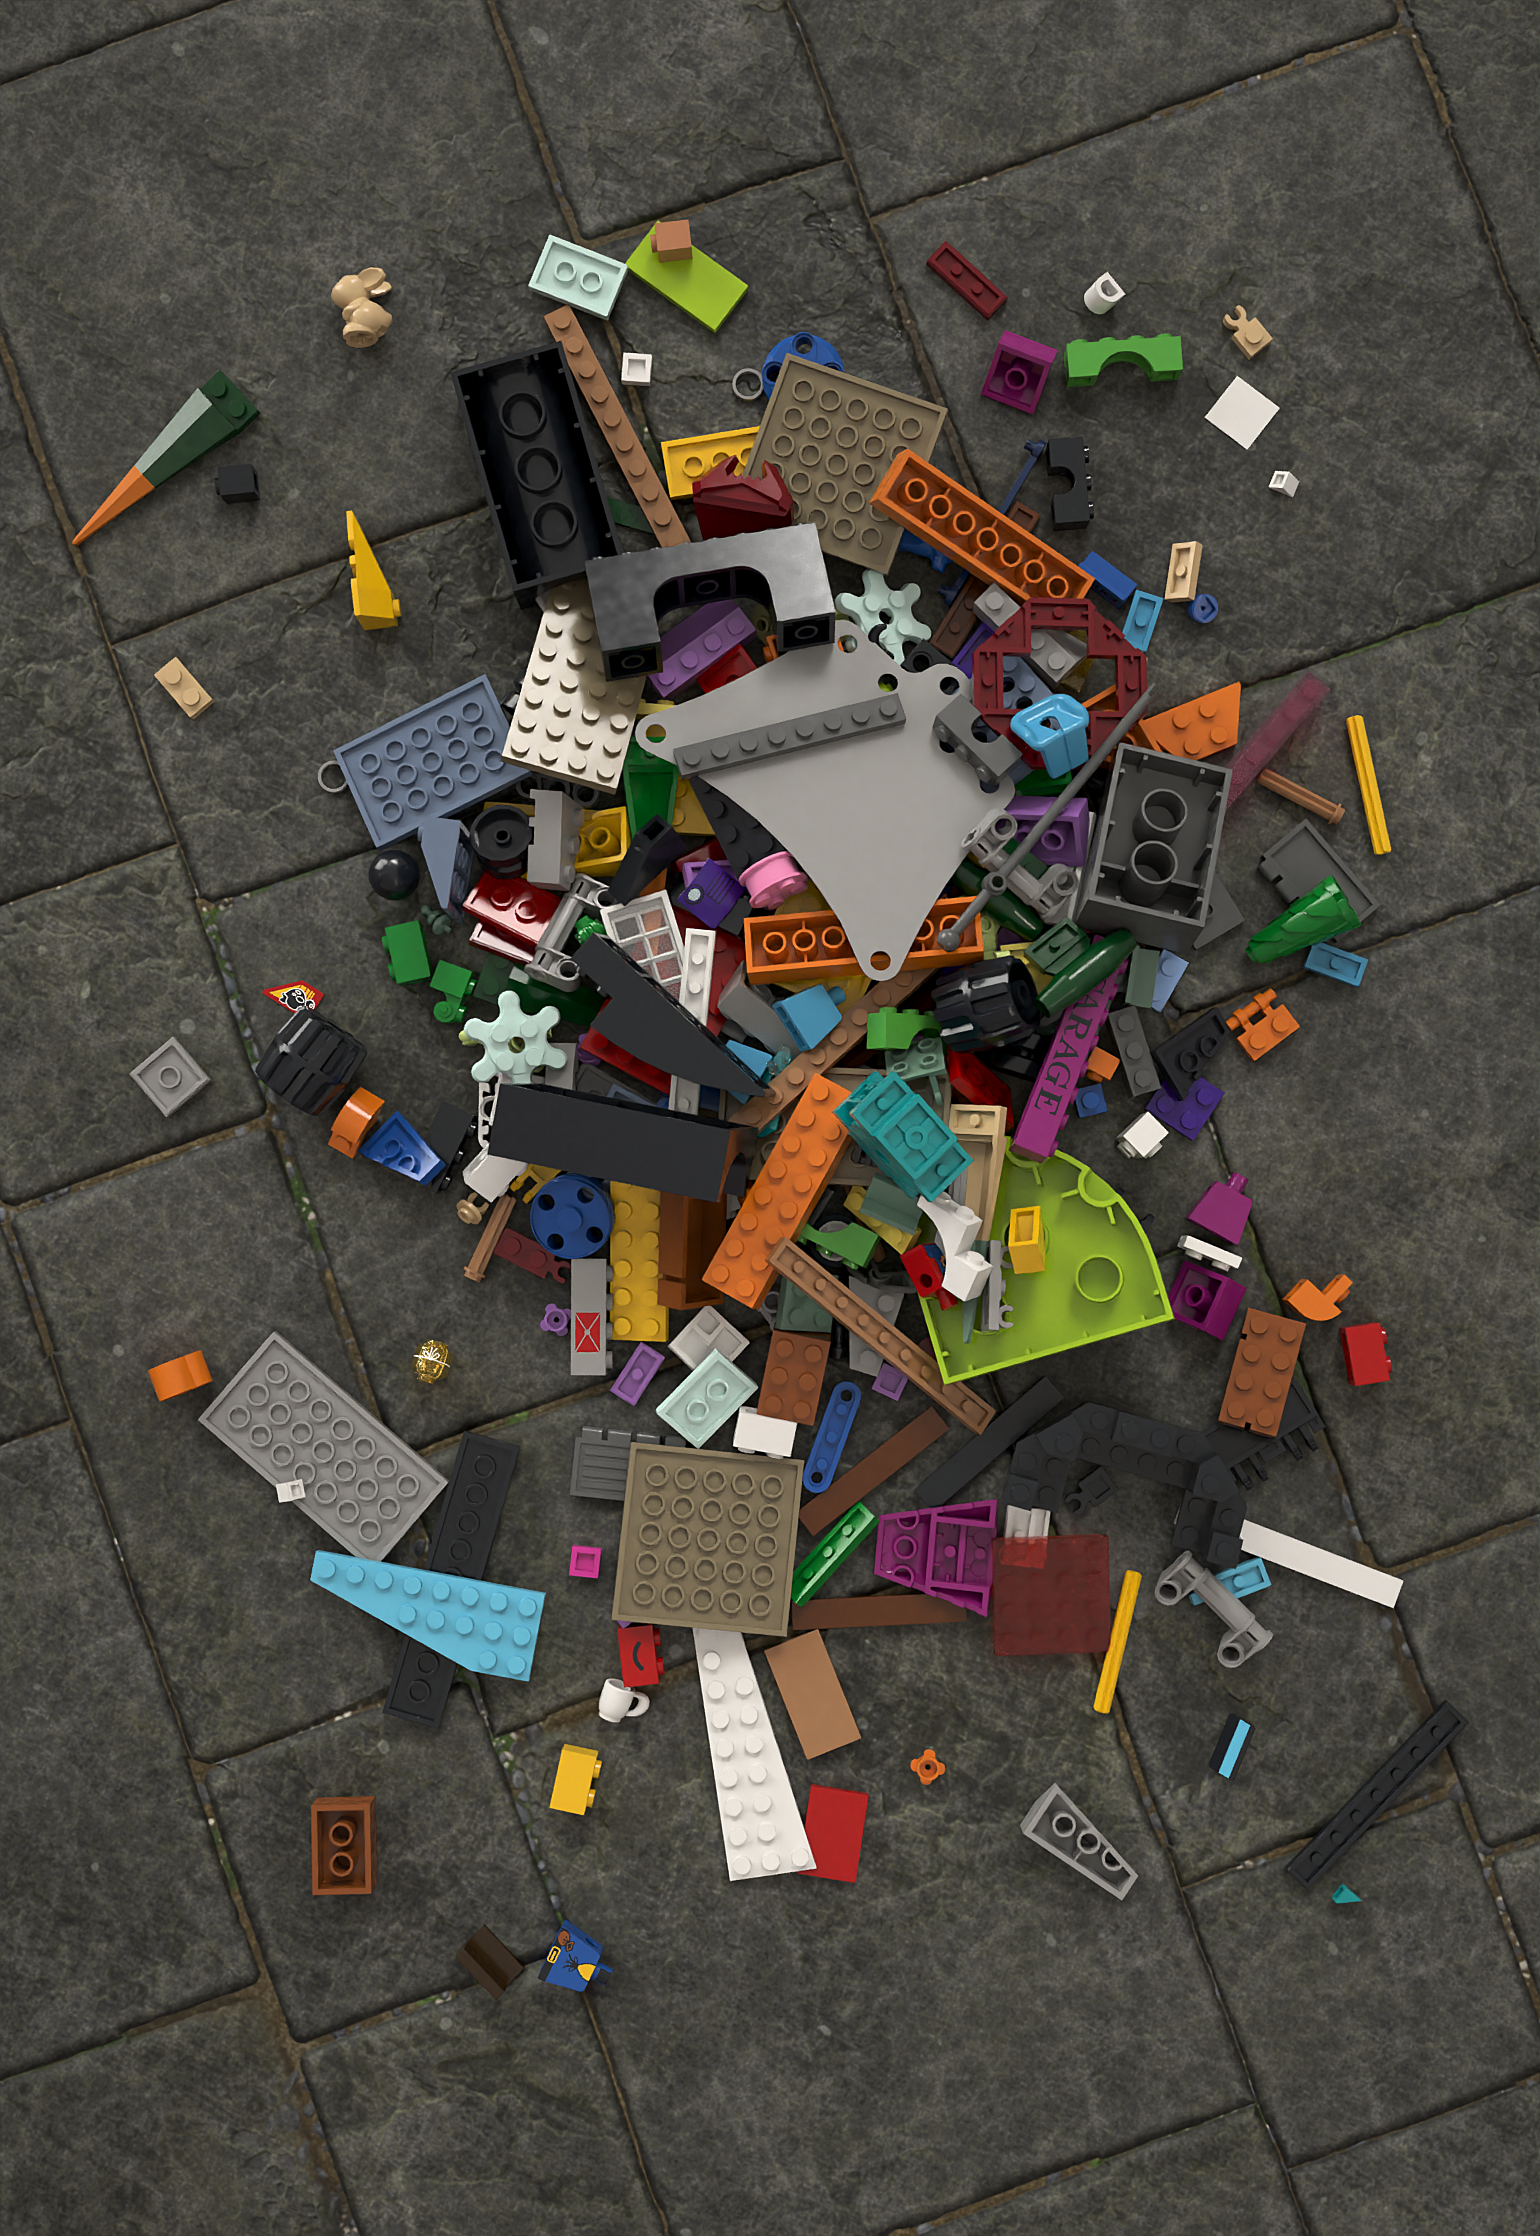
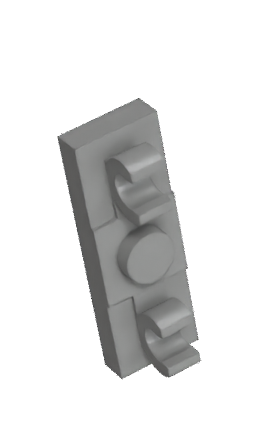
M997 1240L988 1241L985 1261L991 1264L993 1268L982 1290L981 1332L991 1333L999 1330V1328L1007 1329L1013 1326L1012 1322H1004L1001 1318L1003 1312H1011L1013 1307L1009 1305L999 1307L1001 1296H1004L1006 1288L1005 1279L1002 1278V1270L1000 1268L1008 1270L1013 1268V1264L1006 1263L1003 1260V1254L1010 1253L1008 1246L1001 1248V1241Z

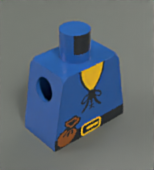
M565 1919L541 1967L538 1979L583 1992L590 1978L606 1985L613 1968L598 1962L603 1946Z

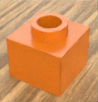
M1095 1047L1093 1052L1089 1053L1086 1060L1089 1062L1085 1076L1097 1083H1101L1102 1080L1107 1082L1113 1076L1121 1060Z

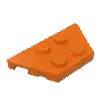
M1240 682L1234 683L1148 718L1144 722L1163 751L1187 759L1202 760L1237 744L1241 684Z

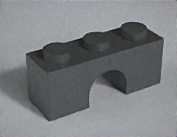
M960 694L936 715L933 724L934 732L941 741H947L955 749L959 759L963 762H968L975 769L977 776L983 782H989L995 787L1019 765L1023 754L1003 734L990 743H982L975 739L971 730L978 725L981 713Z
M1136 1006L1108 1013L1105 1025L1111 1044L1115 1045L1121 1060L1122 1070L1120 1073L1128 1098L1160 1089L1159 1079L1151 1054L1149 1053Z

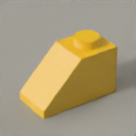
M1040 1206L1011 1209L1008 1248L1015 1274L1045 1271L1046 1249Z

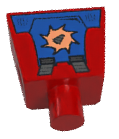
M935 1242L920 1244L900 1255L920 1297L929 1298L937 1296L942 1311L959 1305L956 1296L942 1287L946 1271V1257Z

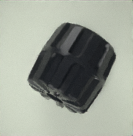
M1011 955L971 963L941 975L935 980L937 988L931 990V998L936 1002V1008L932 1012L934 1020L941 1025L940 1036L955 1053L964 1054L1000 1047L1034 1034L1036 1028L1040 1025V1011L1034 1003L1038 992L1033 977L1024 962Z
M302 1006L276 1034L258 1063L255 1072L260 1080L281 1098L307 1114L320 1117L348 1087L366 1058L367 1051L364 1045L356 1040L351 1033L336 1026L335 1021L324 1017L316 1009Z

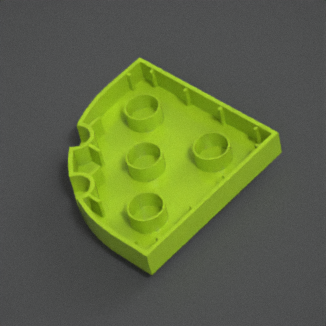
M1004 1136L1007 1138L989 1241H1001V1248L1008 1246L1011 1209L1040 1206L1046 1249L1045 1271L1015 1274L1014 1267L1008 1270L1000 1268L1002 1270V1278L1005 1279L1006 1288L1004 1296H1001L999 1307L1004 1305L1013 1307V1311L1003 1312L1001 1318L1004 1322H1012L1013 1326L1007 1329L999 1328V1330L991 1333L981 1332V1293L978 1298L972 1337L969 1344L963 1341V1300L956 1296L959 1305L942 1311L937 1296L929 1298L919 1296L944 1385H951L1175 1320L1158 1262L1150 1241L1138 1219L1118 1193L1092 1172L1088 1166L1070 1155L1056 1149L1052 1158L1047 1157L1040 1164L1009 1151L1013 1138ZM949 1186L943 1192L948 1194ZM923 1211L917 1225L922 1231L914 1247L924 1243H933L938 1230L933 1220ZM1010 1253L1003 1254V1260L1006 1263H1012Z

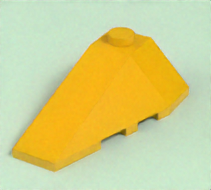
M346 511L349 546L351 551L355 552V555L349 556L354 576L351 579L355 617L364 630L398 626L397 617L402 616L400 600L395 599L353 511Z
M626 806L598 811L592 814V818L585 821L583 826L580 827V850L575 857L574 863L576 873H583L589 877L616 875L632 842ZM528 871L521 878L527 879Z

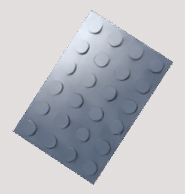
M486 674L333 750L374 844L379 851L418 833L420 823L424 824L425 816L447 818L533 775L531 770L501 762L510 730V723L499 704L500 702Z

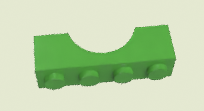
M1166 333L1157 335L1155 338H1144L1143 336L1136 335L1127 338V340H1116L1112 337L1100 339L1099 342H1087L1084 339L1074 340L1066 345L1064 351L1066 387L1095 385L1099 373L1106 366L1120 361L1130 362L1139 366L1147 374L1150 382L1179 380L1183 371L1181 336L1172 337L1171 334Z
M881 1007L879 1008V1013L867 1014V1049L886 1051L909 1049L910 1043L917 1032L922 1033L926 1038L934 1039L941 1037L939 1033L941 1025L934 1020L932 1011L919 1015V1010L904 1009L902 1013H897V1008ZM942 1039L944 1055H947L948 1043Z
M807 1221L797 1240L806 1244L807 1240L818 1244L815 1250L829 1257L834 1252L843 1257L841 1263L857 1270L859 1265L867 1268L881 1237L853 1222L838 1232L824 1233L814 1229L809 1221Z

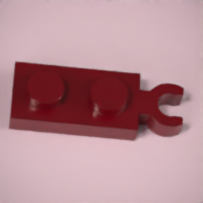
M508 1227L505 1228L493 1251L494 1254L544 1279L548 1272H551L554 1279L560 1283H566L567 1279L559 1275V1269L563 1266L571 1269L570 1262L555 1261L556 1255L548 1252L540 1243Z

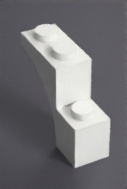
M942 1192L932 1203L927 1202L921 1195L917 1206L924 1210L933 1220L942 1237L945 1248L946 1271L942 1287L964 1302L980 1296L993 1268L991 1264L984 1260L981 1254L970 1251L983 1220L975 1216L970 1208L960 1206L951 1200L950 1195Z

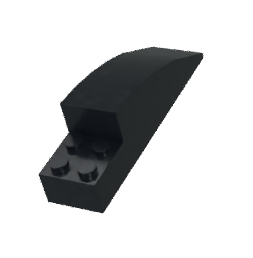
M593 932L571 957V960L577 964L574 969L585 979L588 980L590 977L598 984L595 988L606 999L612 998L590 1024V1026L612 1043L658 1069L696 1084L758 1097H773L777 1093L609 936Z

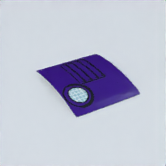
M708 858L693 881L677 898V901L710 928L715 929L737 902L745 887L741 886L736 879Z

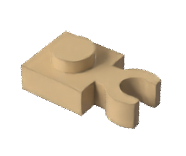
M1238 305L1234 312L1239 317V320H1232L1227 314L1223 319V323L1228 329L1236 331L1231 339L1250 360L1268 346L1273 338L1256 317L1248 322L1246 311Z

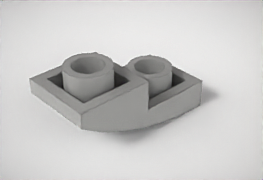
M549 1043L551 1047L564 1051L568 1060L566 1066L561 1070H553L546 1067L545 1084L576 1090L575 1072H579L578 1043Z

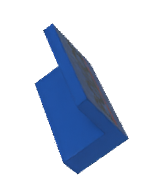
M1091 551L1084 562L1078 565V567L1095 578L1090 588L1118 610L1137 586L1135 582L1094 551Z

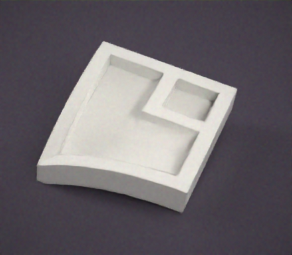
M705 1306L668 1347L694 1371L715 1348L730 1361H733L750 1342L713 1307Z

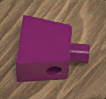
M1233 1172L1226 1185L1218 1181L1212 1182L1184 1219L1231 1245H1238L1253 1202L1241 1194L1249 1180Z

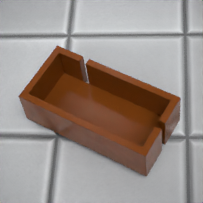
M660 1191L658 1273L663 1275L662 1278L658 1279L657 1305L677 1310H686L724 1304V1292L704 1282L702 1278L726 1236V1193H722L720 1202L716 1203Z
M1248 1308L1240 1336L1246 1338V1340L1241 1338L1239 1340L1217 1423L1240 1430L1244 1429L1245 1423H1250L1249 1432L1272 1439L1276 1438L1306 1323Z

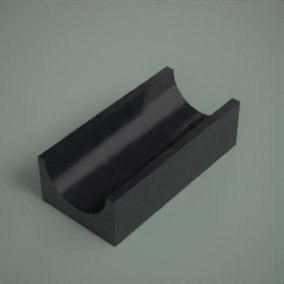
M562 341L450 372L511 586L520 609L532 607V602L550 589L587 578L585 561L593 560L596 557L622 555L623 551Z
M500 1083L487 1155L719 1203L722 1193L746 1197L759 1127L542 1083Z

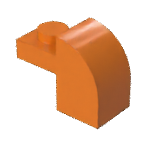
M360 1087L346 1102L331 1128L333 1133L328 1145L353 1159L358 1153L357 1151L360 1149L367 1131L377 1122L385 1101Z
M1338 1274L1320 1292L1308 1279H1301L1282 1300L1296 1314L1303 1318L1318 1321L1329 1320L1341 1313L1333 1303L1335 1301L1340 1303L1350 1293L1348 1288L1353 1282L1346 1275Z

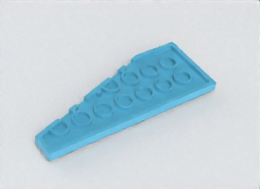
M322 1550L316 1551L310 1579L312 1582L471 1671L529 1682L546 1593Z

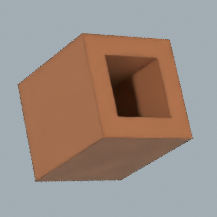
M688 220L654 223L656 234L650 235L652 253L658 252L659 263L693 259Z

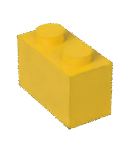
M564 1744L550 1808L584 1815L586 1807L592 1808L596 1790L591 1789L593 1778H599L602 1761L597 1760L599 1751Z

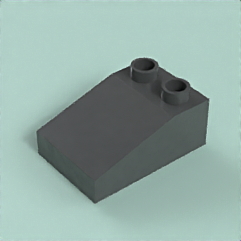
M1119 742L1111 758L1074 923L1081 929L1111 935L1124 928L1134 936L1136 942L1187 954L1205 926L1233 769Z

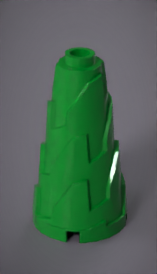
M1330 875L1311 891L1293 902L1288 910L1269 922L1267 927L1252 936L1248 942L1249 946L1245 950L1253 963L1257 961L1260 964L1268 963L1281 956H1288L1309 945L1315 946L1336 935L1359 927L1361 922L1355 910L1350 906L1349 900L1336 879Z

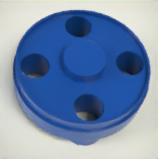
M800 332L782 340L770 351L762 369V382L769 401L776 382H771L768 380V377L773 372H780L786 353L844 372V367L840 355L830 343L808 332ZM807 344L812 349L807 354H801L797 351L799 346Z
M564 1174L550 1180L536 1194L530 1211L531 1228L537 1241L548 1252L567 1259L582 1258L599 1250L609 1239L615 1225V1208L609 1193L598 1179L581 1174ZM582 1187L590 1188L594 1193V1198L585 1197ZM544 1194L553 1197L555 1201L554 1206H550L544 1201ZM592 1226L602 1230V1238L593 1235L591 1231ZM553 1234L561 1235L564 1244H557L553 1240Z

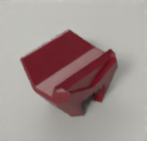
M736 455L722 460L692 483L694 508L703 541L715 537L725 538L736 536L740 533H754L765 531L769 528L778 529L792 525L794 521L793 498L774 465L764 460L761 465L762 481L758 476L752 480L750 475L744 479L742 473L738 476L734 474L739 460Z

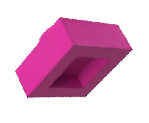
M573 1545L569 1575L598 1578L602 1548Z

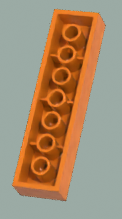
M909 449L897 454L869 502L870 505L989 586L995 582L1020 606L1030 597L1083 599L1095 580L1093 576Z
M977 896L936 900L918 931L899 971L963 966L983 961L984 949L980 912L959 936L960 944L956 950L947 952L937 944L939 932L943 929H950ZM833 910L744 918L747 974L751 985L865 975L844 928ZM877 951L871 956L870 962L874 969L883 971L890 966L891 959L887 953Z
M817 1073L814 1074L702 1278L704 1282L752 1309H760L779 1274L778 1271L765 1262V1259L781 1237H787L791 1242L796 1243L853 1139L848 1134L847 1128L832 1113L852 1092Z

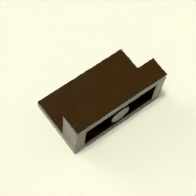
M485 1924L459 1949L456 1955L459 1962L495 2000L505 1992L507 1985L525 1967Z

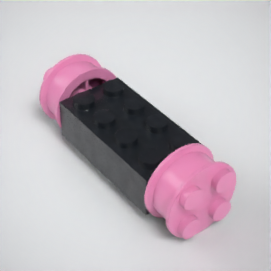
M700 777L688 778L737 880H739L741 886L747 887L751 895L749 900L751 907H768L769 910H773L783 905L784 899L800 894L808 888L806 884L809 880L807 873L800 871L796 863L797 860L756 818Z

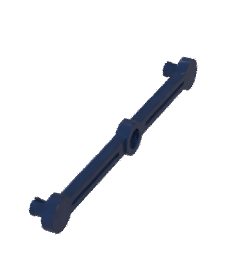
M1030 439L1027 440L1024 449L1030 451L1031 456L998 510L1003 515L1006 514L1027 476L1047 444L1040 439L1038 443H1034ZM963 569L953 587L949 588L944 584L941 585L938 593L945 596V604L949 606L953 604L970 574L966 569Z

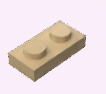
M1199 542L1173 544L1165 600L1172 603L1193 601L1195 599L1203 546Z
M177 657L173 658L154 674L192 720L214 703V700Z

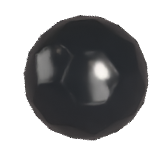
M401 850L382 852L373 860L368 872L372 889L380 897L391 901L403 900L412 895L420 881V871L416 861L409 854Z

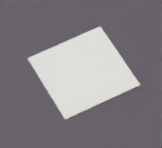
M1237 376L1205 418L1244 448L1248 449L1280 408Z

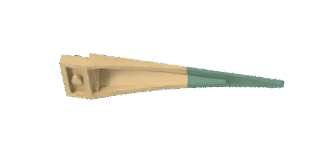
M951 1104L949 1129L958 1138L957 1142L974 1160L968 1166L965 1206L973 1210L974 1215L983 1220L970 1251L981 1254L985 1260L1007 1138L1004 1137L1007 1107ZM979 1296L965 1302L963 1301V1341L966 1344L971 1342Z

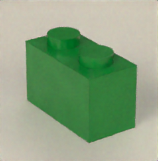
M417 920L386 927V936H382V942L385 952L391 955L392 964H388L392 981L396 980L397 984L403 987L432 980L434 973L423 924Z

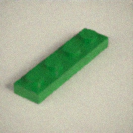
M858 1501L793 1572L791 1599L801 1608L880 1522L863 1503Z

